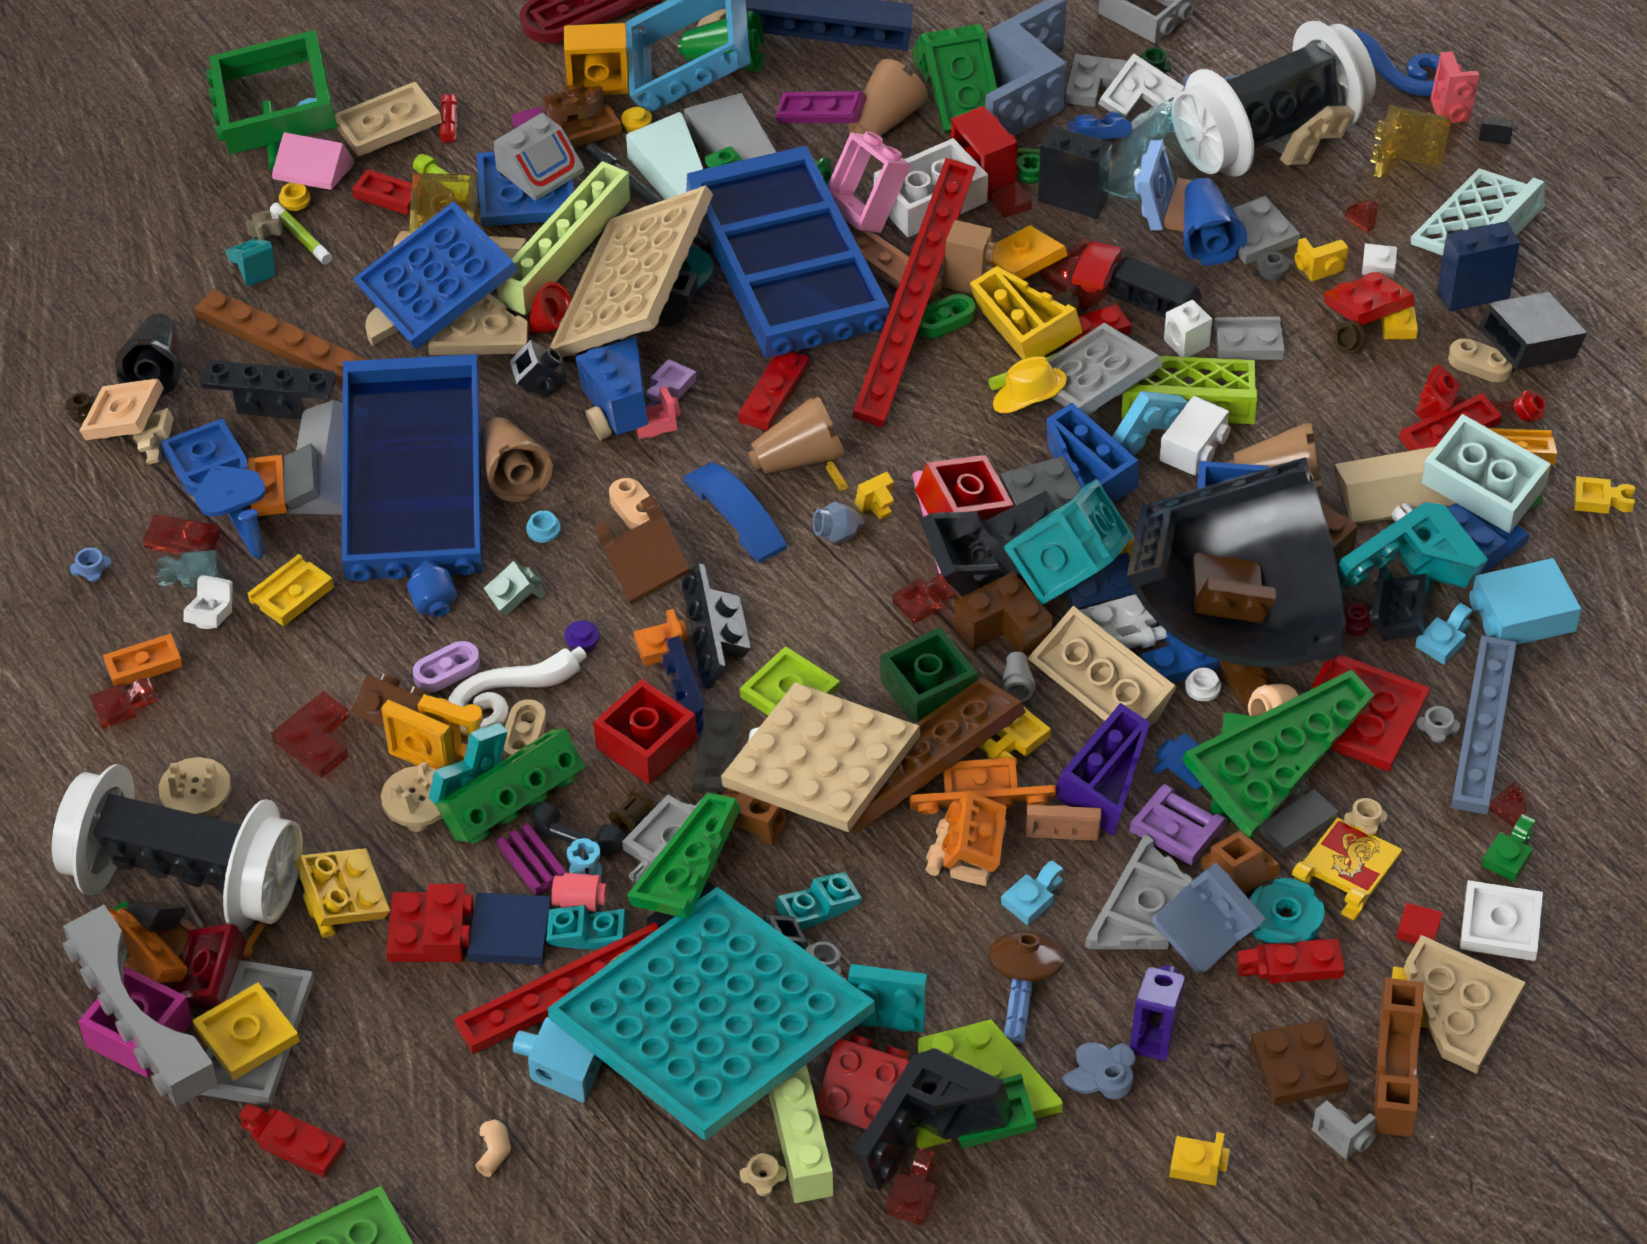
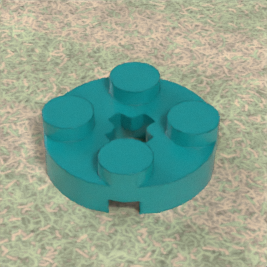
M1280 878L1273 880L1272 885L1264 888L1261 885L1254 891L1250 900L1256 905L1258 911L1265 917V920L1252 931V935L1256 939L1263 940L1269 944L1311 941L1319 934L1324 919L1322 900L1319 902L1318 898L1314 895L1315 890L1308 884L1296 879ZM1284 908L1291 909L1293 917H1282L1277 912H1283Z

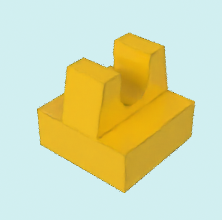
M888 472L858 485L855 504L861 513L871 509L879 520L891 515L892 510L889 506L894 504V499L891 496L894 481Z

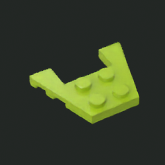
M992 1020L918 1038V1053L936 1048L999 1079L1022 1074L1035 1119L1062 1112L1063 1103L1060 1097ZM919 1127L916 1146L920 1150L950 1142L951 1139L945 1140Z

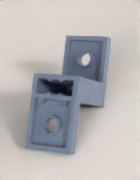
M1045 0L987 30L988 49L996 85L999 88L986 94L985 108L999 119L1001 125L1009 134L1015 136L1064 110L1066 62L1053 52L1064 46L1066 0Z

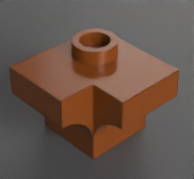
M1241 830L1212 846L1211 853L1201 858V865L1204 871L1217 862L1231 876L1233 882L1244 894L1280 874L1279 863Z

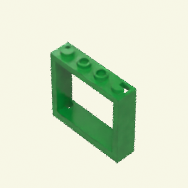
M316 30L209 56L211 69L206 70V75L211 87L209 88V93L214 106L212 111L217 124L215 126L216 134L220 142L225 141L229 155L281 142L284 132L305 136L338 127L323 52ZM305 61L310 62L317 101L231 122L224 82Z

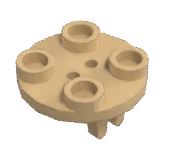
M195 757L184 759L178 763H170V768L162 775L158 785L160 801L164 807L206 817H215L222 812L223 805L229 798L231 792L230 775L222 764L213 759Z
M424 761L418 766L404 768L396 772L386 781L382 789L381 800L383 811L392 821L402 826H407L410 831L419 832L426 829L428 825L442 819L436 805L428 798L434 772L437 769L429 767Z

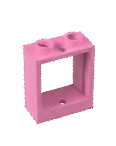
M866 131L865 134L850 133L827 187L845 220L858 230L881 233L911 165L901 158L902 153L886 146L882 143L883 138L870 131ZM872 154L884 165L866 205H864L853 195Z

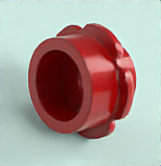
M1531 390L1523 391L1522 396L1515 400V410L1519 418L1524 422L1537 421L1543 418L1546 408L1543 397L1538 393L1533 394Z

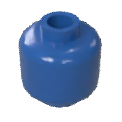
M425 564L415 569L407 583V590L416 611L423 615H431L434 618L447 614L458 596L448 570L440 566L437 567L436 564Z

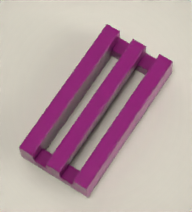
M528 823L522 826L521 832L518 833L516 830L510 832V838L506 840L504 837L497 839L498 849L536 896L552 888L555 876H551L525 843L526 840L554 875L563 876L566 873L565 869ZM513 847H518L544 882L539 883L512 849Z

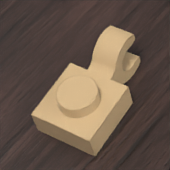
M168 408L152 412L142 433L133 436L138 445V451L147 452V465L160 462L162 459L160 441L169 438L174 420Z

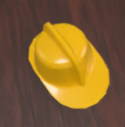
M1035 356L1020 360L1008 370L1006 385L999 390L994 398V410L999 413H1011L1035 402L1055 396L1066 385L1067 377L1065 372L1052 368L1045 357Z

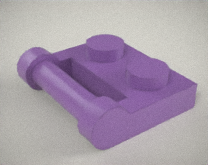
M1163 784L1131 821L1130 832L1143 838L1144 834L1150 836L1154 840L1155 846L1192 866L1214 838L1221 835L1228 820L1218 813L1212 815L1176 795L1175 789ZM1167 806L1203 825L1204 828L1168 809Z

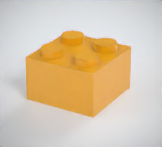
M625 23L564 26L567 86L583 83L584 88L601 86L604 95L629 94Z

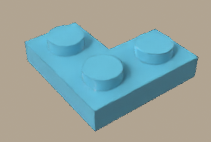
M1141 391L1112 438L1130 454L1136 455L1145 445L1146 437L1152 428L1168 430L1188 402L1181 395Z

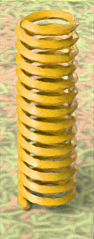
M828 462L830 464L826 466V470L840 491L847 488L846 481L834 462Z

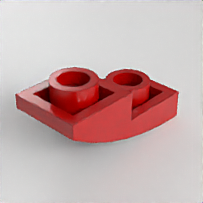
M1091 241L1077 264L1071 284L1081 285V289L1091 292L1103 290L1111 281L1113 267L1121 260L1123 247Z

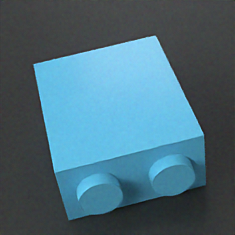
M1554 558L1476 575L1473 591H1470L1469 594L1470 604L1474 611L1479 612L1483 620L1484 631L1488 637L1516 641V645L1576 632L1581 607Z

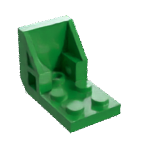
M980 24L920 34L912 51L914 64L925 81H931L943 134L951 133L952 118L981 106L985 107L986 94L997 89L985 31Z

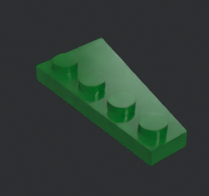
M707 793L627 894L632 906L685 919L690 918L741 810L736 798Z

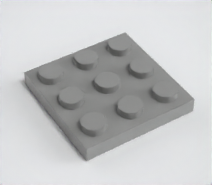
M1103 323L1048 359L1052 368L1060 369L1065 372L1067 377L1065 387L1051 398L1065 407L1070 403H1074L1086 415H1090L1109 400L1123 394L1126 389L1138 381L1149 377L1152 372L1162 366L1159 355Z

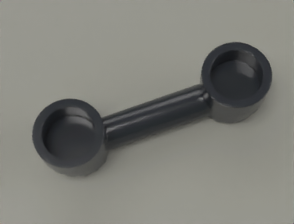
M537 802L530 812L533 825L546 838L551 836L571 844L575 840L587 838L598 844L600 856L605 857L618 854L623 848L622 841L626 838V835L616 826L602 825L597 835L592 836L558 824L561 814L549 803Z

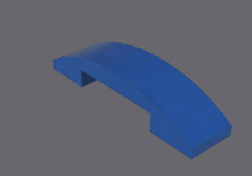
M710 462L683 476L684 482L702 501L708 499L739 533V543L758 564L787 549L785 540L763 506L749 489L727 469Z

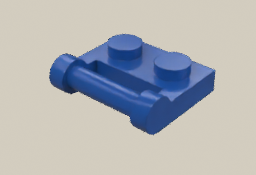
M1112 111L1108 112L1101 119L1093 118L1091 114L1075 116V121H1067V130L1097 139L1127 137L1132 131V125L1127 119L1122 118L1119 113Z

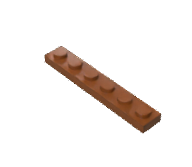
M215 289L194 308L196 318L303 368L336 372V383L342 386L343 361L368 360Z

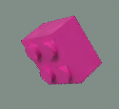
M124 966V987L129 997L139 1009L157 1023L174 1031L185 1033L192 1024L187 997ZM97 998L78 1021L85 1046L149 1078L153 1073L150 1067L143 1070L133 1052V1049L136 1048L132 1041L126 1043L122 1039L115 1025V1022L118 1021L114 1014L107 1016Z

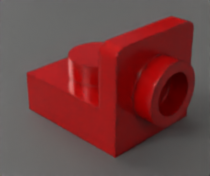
M1440 364L1433 367L1425 384V389L1419 396L1421 400L1415 413L1422 420L1450 408L1461 386Z

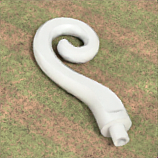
M580 646L571 652L564 648L545 661L535 665L504 667L480 672L460 683L454 689L448 701L465 707L474 698V705L479 706L482 710L490 708L494 711L492 715L483 719L480 724L481 728L497 723L503 726L508 719L509 709L505 699L493 692H482L501 687L536 688L560 684L580 671L579 663L586 659L587 655ZM460 725L461 734L467 736L466 727Z

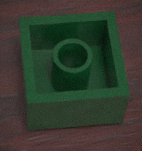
M941 627L880 656L881 684L913 724L922 720L978 680L977 671Z

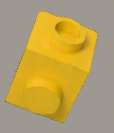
M1306 238L1298 240L1295 263L1300 271H1304L1311 282L1345 271L1348 246L1341 239L1313 248Z

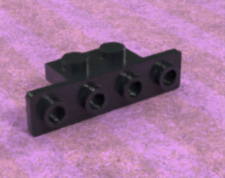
M208 360L200 379L201 388L232 391L237 414L301 420L304 410L302 397L330 399L336 382V372Z
M697 563L691 572L684 577L682 592L685 596L687 618L690 621L692 631V644L695 646L698 661L697 670L700 673L702 686L710 689L725 670L723 653L745 657L751 647L740 596L710 589L705 564Z

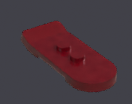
M529 0L520 11L521 29L528 38L534 41L556 43L564 40V26L603 24L648 3H661L664 0Z

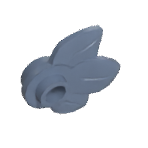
M1096 1042L1085 1043L1076 1050L1079 1067L1062 1076L1064 1084L1076 1092L1088 1094L1100 1091L1109 1099H1119L1126 1096L1133 1085L1134 1077L1131 1069L1136 1062L1135 1054L1124 1043L1118 1044L1110 1050Z

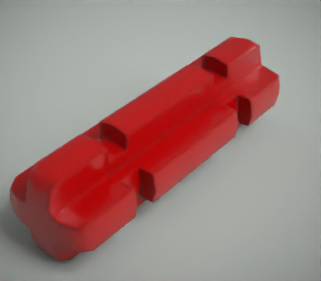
M452 93L450 95L443 94L440 101L442 123H440L439 134L440 140L443 143H453L457 138L458 103L457 96Z

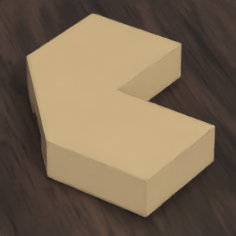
M1349 106L1325 107L1293 132L1280 160L1286 165H1307L1321 138L1343 137L1354 115V111Z

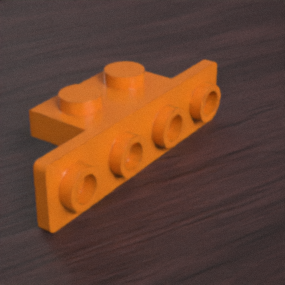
M1015 757L957 761L954 766L943 771L944 793L910 795L909 808L910 810H918V814H935L940 812L939 808H949L952 802H958L967 791L1007 806L1006 809L1011 808L1012 803L1027 802V805H1048V801L1055 799L1056 786L1018 787Z

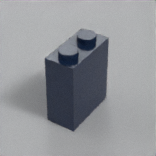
M1507 221L1446 234L1437 291L1449 312L1510 298L1520 242Z

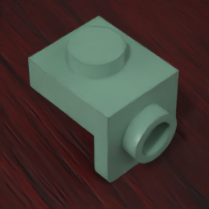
M515 561L509 564L484 588L498 610L506 616L531 593L540 599L547 595L540 586V583L543 581L541 576L531 566L525 569Z

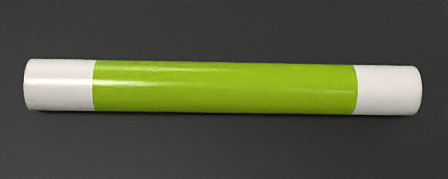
M274 203L270 207V212L272 214L276 213L280 217L281 223L322 264L326 265L331 262L332 255L280 203Z

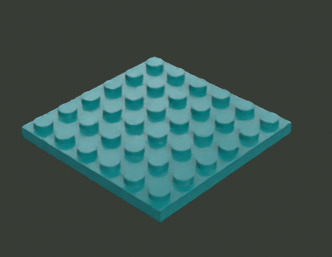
M716 887L697 901L689 919L675 916L547 1009L551 1021L706 1141L875 1012V1001L720 888Z

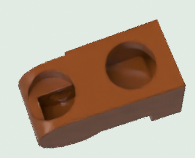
M726 788L722 796L736 798L741 808L732 829L740 828L759 835L760 842L770 846L775 844L788 824L785 809Z

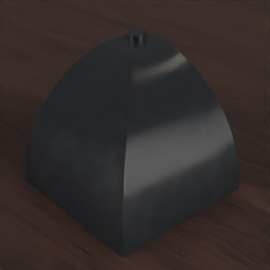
M1306 457L1141 506L1127 577L1144 608L1172 636L1198 652L1215 659L1252 667L1292 666L1318 659L1327 661L1345 652L1346 618L1341 582L1328 525ZM1203 553L1257 562L1261 569L1262 586L1273 587L1276 592V600L1264 621L1258 623L1195 613L1192 559L1195 554Z

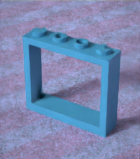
M667 0L626 21L630 97L639 107L647 109L650 113L750 64L745 0ZM726 7L728 43L652 80L651 44ZM642 26V27L644 28V30L641 31L640 29H637V28H639V27ZM731 49L734 50L733 52H731V53H729V54L726 53L727 51H729V50H731Z

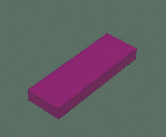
M863 91L783 92L774 118L778 123H858L867 97Z

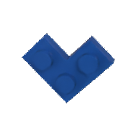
M1167 631V637L1164 639L1167 644L1166 647L1140 654V658L1171 683L1187 679L1198 668H1209L1213 671L1219 668L1218 659L1200 653L1185 645Z

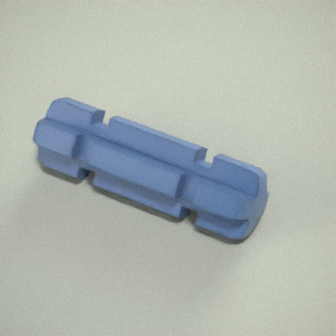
M1012 978L1004 1034L1012 1043L1020 1045L1025 1039L1032 981Z

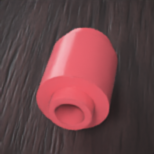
M564 873L563 876L555 875L552 886V905H558L561 908L585 905L588 912H598L599 905L605 906L607 883H601L600 875Z

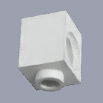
M1190 300L1166 312L1164 341L1180 357H1189L1210 346L1212 318L1195 301Z

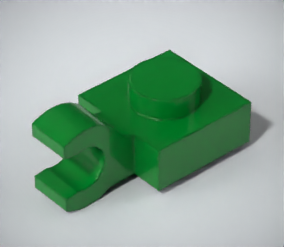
M1522 814L1510 837L1500 832L1484 855L1481 866L1515 882L1532 856L1533 848L1526 844L1533 835L1534 831L1531 829L1536 820Z

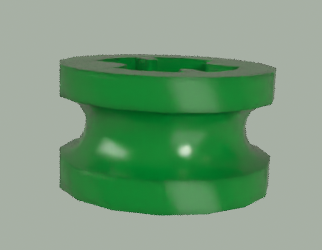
M1029 153L1018 158L1016 175L1021 182L1027 184L1039 182L1040 156Z

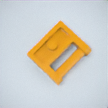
M424 694L418 703L419 713L450 726L454 759L463 761L467 744L462 743L460 725L466 727L469 741L470 733L481 728L480 724L483 721L482 709L474 704L462 707L446 699H437Z

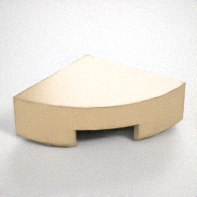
M378 307L373 309L366 319L367 338L372 346L398 332Z

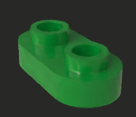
M953 294L927 305L917 333L923 337L936 338L971 323L975 317V302L967 295Z

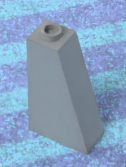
M742 93L684 109V119L692 140L709 155L729 146L733 147L743 160L776 153ZM783 183L770 185L749 191H751L753 194H757L760 192L783 186Z

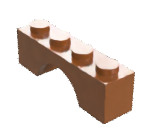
M1385 977L1380 1003L1374 1116L1377 1118L1374 1133L1412 1137L1418 1106L1419 1079H1417V1056L1423 1010L1424 982Z

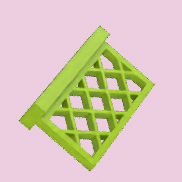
M1159 356L1162 366L1152 372L1146 379L1140 380L1126 389L1122 394V419L1126 416L1139 393L1146 391L1181 395L1187 402L1195 396L1229 410L1228 423L1255 424L1257 403L1255 360ZM1176 368L1179 371L1174 374H1171L1165 369ZM1199 370H1210L1211 373L1205 376ZM1246 371L1247 373L1238 377L1231 372ZM1156 375L1163 380L1154 383L1148 378ZM1189 376L1195 382L1189 385L1182 381V379ZM1223 378L1229 383L1221 386L1215 381Z

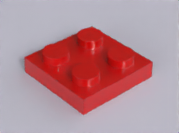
M1380 272L1367 273L1363 278L1352 282L1340 283L1336 288L1324 292L1326 305L1350 321H1356L1361 325L1415 306L1414 294Z

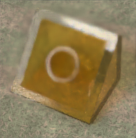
M412 173L409 235L453 201L477 224L479 211L476 174Z

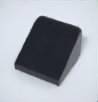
M1482 116L1479 140L1510 144L1513 120Z
M163 902L130 903L127 907L146 931L176 930L186 912L185 907Z
M764 915L763 920L802 949L805 950L809 944L795 917Z

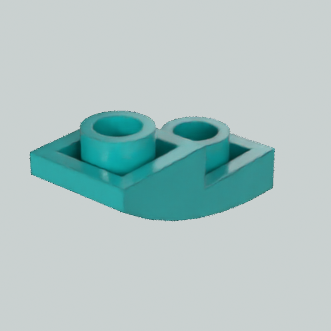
M840 872L814 878L810 889L778 896L775 907L781 916L795 917L801 930H804L852 909L861 903L862 897L846 872Z
M585 905L550 909L546 941L549 945L598 950L628 935L629 916L625 909L588 913Z

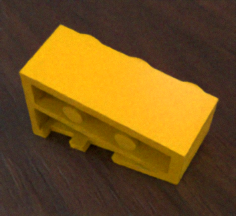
M998 266L970 282L977 307L1021 359L1035 356L1044 357L1082 333L1076 308L1058 303L1053 300L1052 295L1034 290L1029 287L1028 282Z

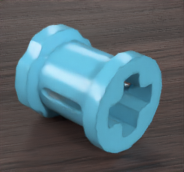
M587 838L573 841L567 849V858L571 863L569 873L586 874L585 868H588L590 875L602 876V866L597 861L600 858L598 844ZM580 849H584V857H581Z

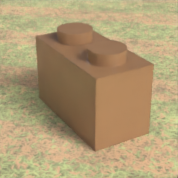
M954 220L945 245L943 288L973 294L970 282L994 268V266L989 265V262L993 259L996 243L991 242L992 228Z

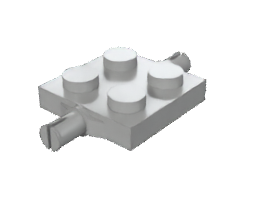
M667 794L622 841L623 850L641 861L629 873V878L634 883H637L700 801L696 805L686 804Z

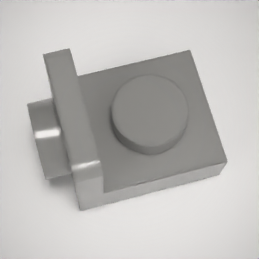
M1326 1100L1315 1110L1312 1131L1347 1160L1357 1151L1360 1153L1364 1152L1373 1143L1376 1137L1374 1130L1377 1118L1372 1113H1369L1355 1125L1346 1112L1336 1109Z

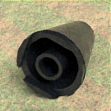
M164 314L148 316L119 350L115 359V367L117 371L116 376L121 384L158 378L164 387L160 396H164L174 390L181 376V361L176 324L169 316Z

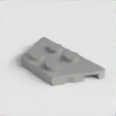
M1144 834L1086 937V948L1169 949L1171 943L1154 925L1153 916L1184 889L1192 879L1179 870L1178 865L1169 855L1164 857L1153 846L1154 840L1150 836Z

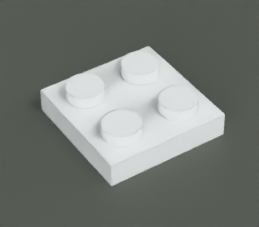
M1468 880L1460 949L1535 961L1538 950L1543 892Z

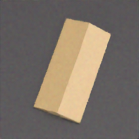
M1436 447L1334 464L1333 468L1350 521L1360 525L1392 519V513L1397 506L1406 514L1402 507L1403 503L1410 504L1413 510L1424 502L1442 504L1447 509L1454 505V501L1422 484L1425 460Z
M1074 606L1071 607L1028 657L1032 664L1104 721L1122 703L1149 721L1150 727L1159 720L1177 688Z

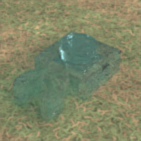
M216 550L183 552L181 560H174L171 557L157 559L159 571H166L157 572L159 585H171L177 580H181L182 587L197 586L198 578L202 575L217 578L218 557Z

